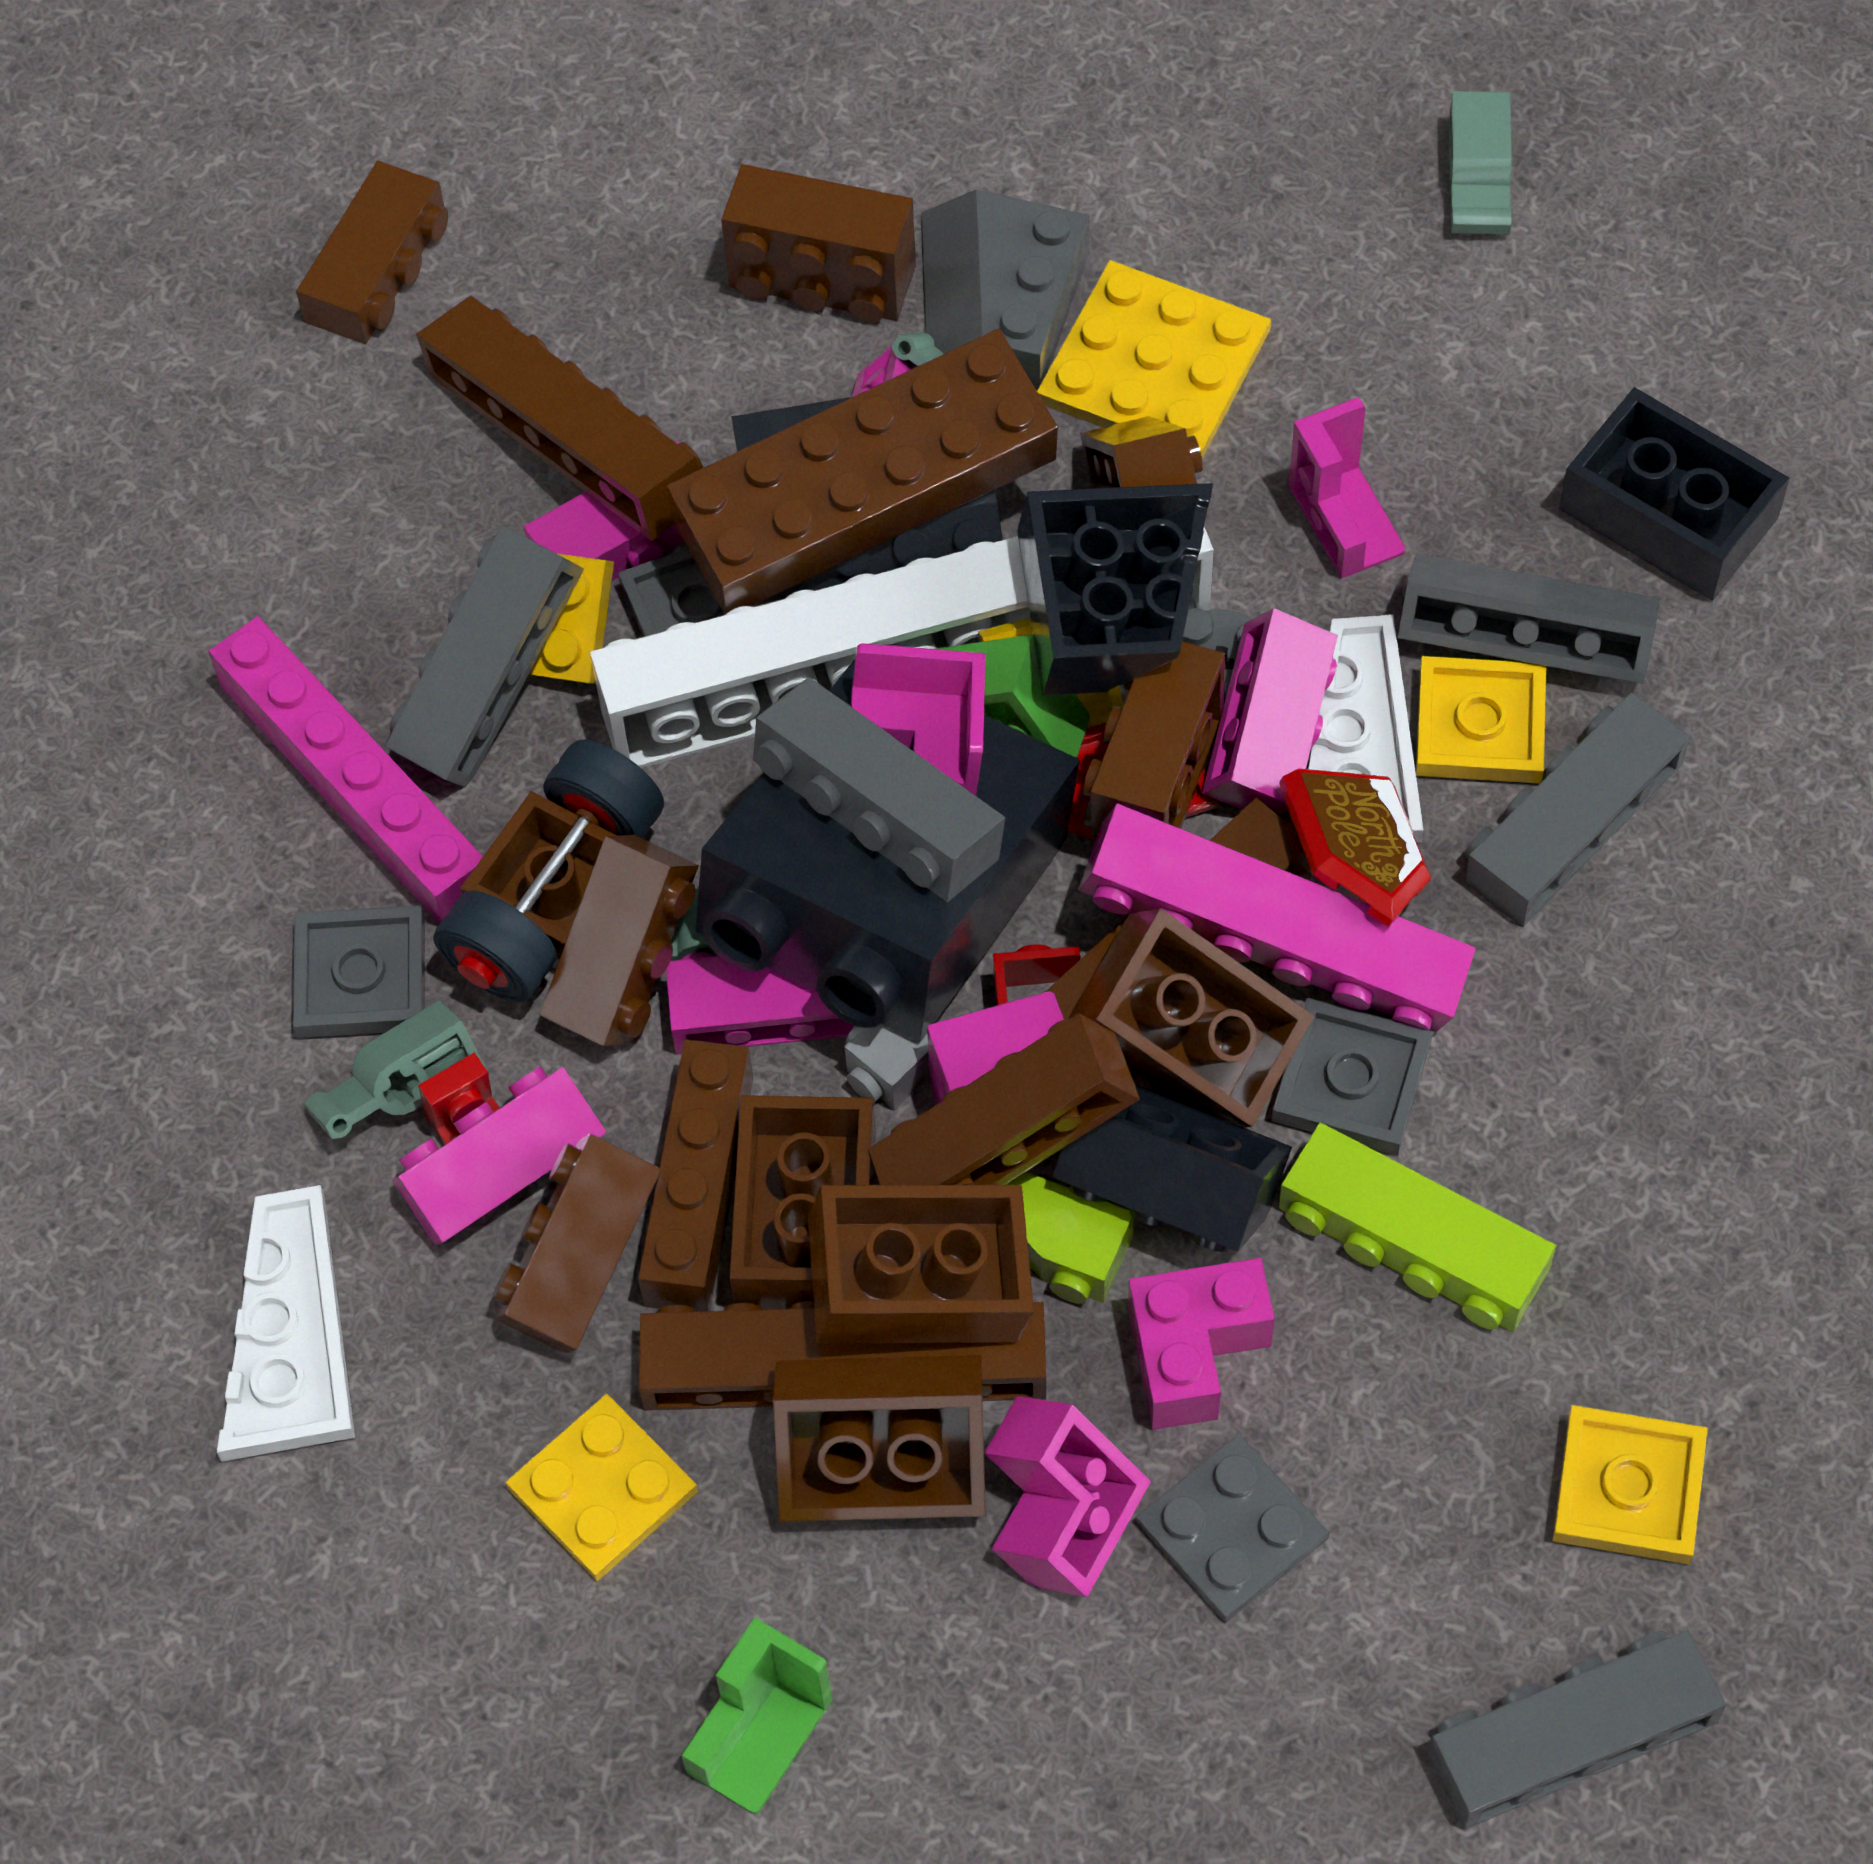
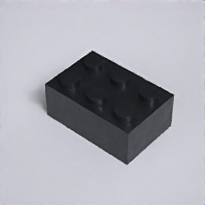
M1633 387L1566 468L1559 509L1713 601L1779 518L1790 477Z
M1135 1085L1140 1100L1061 1149L1052 1177L1068 1183V1189L1076 1196L1093 1202L1110 1200L1130 1208V1215L1142 1223L1156 1227H1165L1170 1224L1192 1233V1240L1204 1248L1218 1252H1226L1229 1249L1238 1252L1266 1220L1292 1146Z

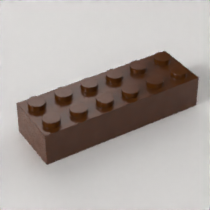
M998 328L668 484L667 492L671 518L726 615L735 608L757 604L1055 461L1058 426L1002 331Z

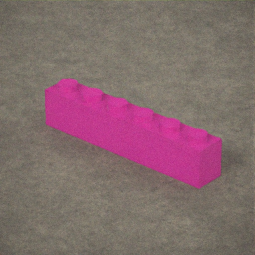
M256 616L208 650L220 686L440 924L443 918L449 914L456 900L462 895L461 886L483 856L259 616Z
M1120 804L1114 806L1101 824L1078 891L1092 896V901L1095 905L1115 914L1123 915L1128 914L1129 911L1136 913L1162 908L1237 962L1255 961L1272 968L1273 975L1281 981L1296 986L1315 985L1332 992V998L1341 1005L1357 1010H1367L1370 1007L1392 1016V1021L1425 1030L1438 1031L1454 1018L1476 947L1401 917H1398L1390 927L1385 926L1367 913L1371 906L1369 904Z

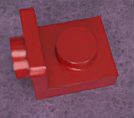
M475 1052L418 1085L424 1114L444 1145L460 1135L453 1123L480 1105L487 1102L493 1112L500 1108L492 1096L488 1071Z

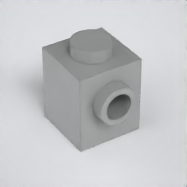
M880 1024L873 1028L855 1026L846 1039L845 1056L847 1072L849 1073L847 1081L860 1097L873 1098V1104L880 1099L895 1111L930 1076L927 1034L919 1043Z

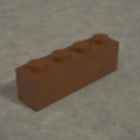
M1079 1013L1072 1018L1055 1023L1046 1035L1023 1050L1004 1056L995 1064L993 1069L967 1086L951 1090L943 1097L942 1102L917 1118L898 1124L892 1129L889 1136L870 1147L869 1152L880 1185H1005L1134 1104L1140 1098L1116 1034Z
M684 1039L660 1163L661 1171L657 1179L638 1277L644 1307L659 1309L668 1305H685L694 1308L696 1312L711 1311L736 1175L741 1095H750L753 1083L749 1047Z

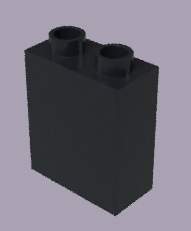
M855 659L829 690L849 706H851ZM984 715L983 753L976 796L1005 817L1000 856L996 863L949 902L943 900L927 887L915 884L900 867L878 851L866 848L852 832L830 816L822 815L815 811L804 797L782 781L772 779L763 772L702 848L696 932L705 936L714 952L734 967L751 972L761 971L768 967L818 992L827 1008L849 1024L862 1028H873L883 1024L920 1043L927 1034V1025L936 1022L1051 864L1066 840L1080 759Z

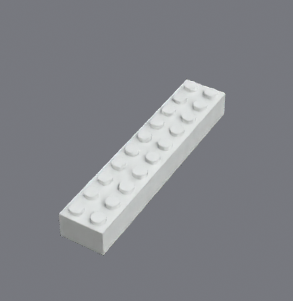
M1204 527L1189 609L1210 610L1213 547ZM1018 536L994 543L988 541L979 542L969 546L964 551L935 559L919 558L902 568L876 575L860 574L839 585L817 591H797L783 600L757 607H738L729 611L724 616L698 623H679L671 626L665 632L635 640L619 639L611 642L605 648L591 651L590 655L601 713L612 748L632 760L640 768L749 739L755 737L756 717L806 678H812L829 691L855 659L858 644L865 643L926 649L980 642L978 631L1030 618Z

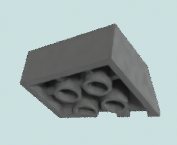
M978 189L922 212L926 333L933 338L934 346L945 354L1000 328L1037 391L1049 370L1089 255V215Z

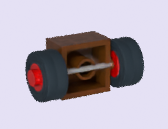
M581 739L574 741L568 746L560 757L559 762L552 768L544 781L543 790L546 798L530 791L461 886L462 895L453 904L449 914L437 926L433 935L436 948L456 971L474 985L501 999L518 1003L525 1002L533 995L541 980L548 974L550 969L557 968L605 836L636 835L643 839L649 828L662 813L664 798L652 778L636 763L620 752L596 741Z

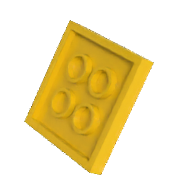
M1109 260L1037 392L1045 406L1100 427L1150 416L1186 428L1187 437L1194 435L1197 439L1203 459L1271 330V319Z

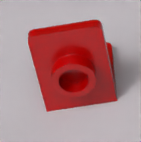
M1033 944L1021 947L1016 952L993 954L996 1006L1008 1003L1006 987L1055 983L1081 959L1080 948L1076 946L1050 948L1046 945Z

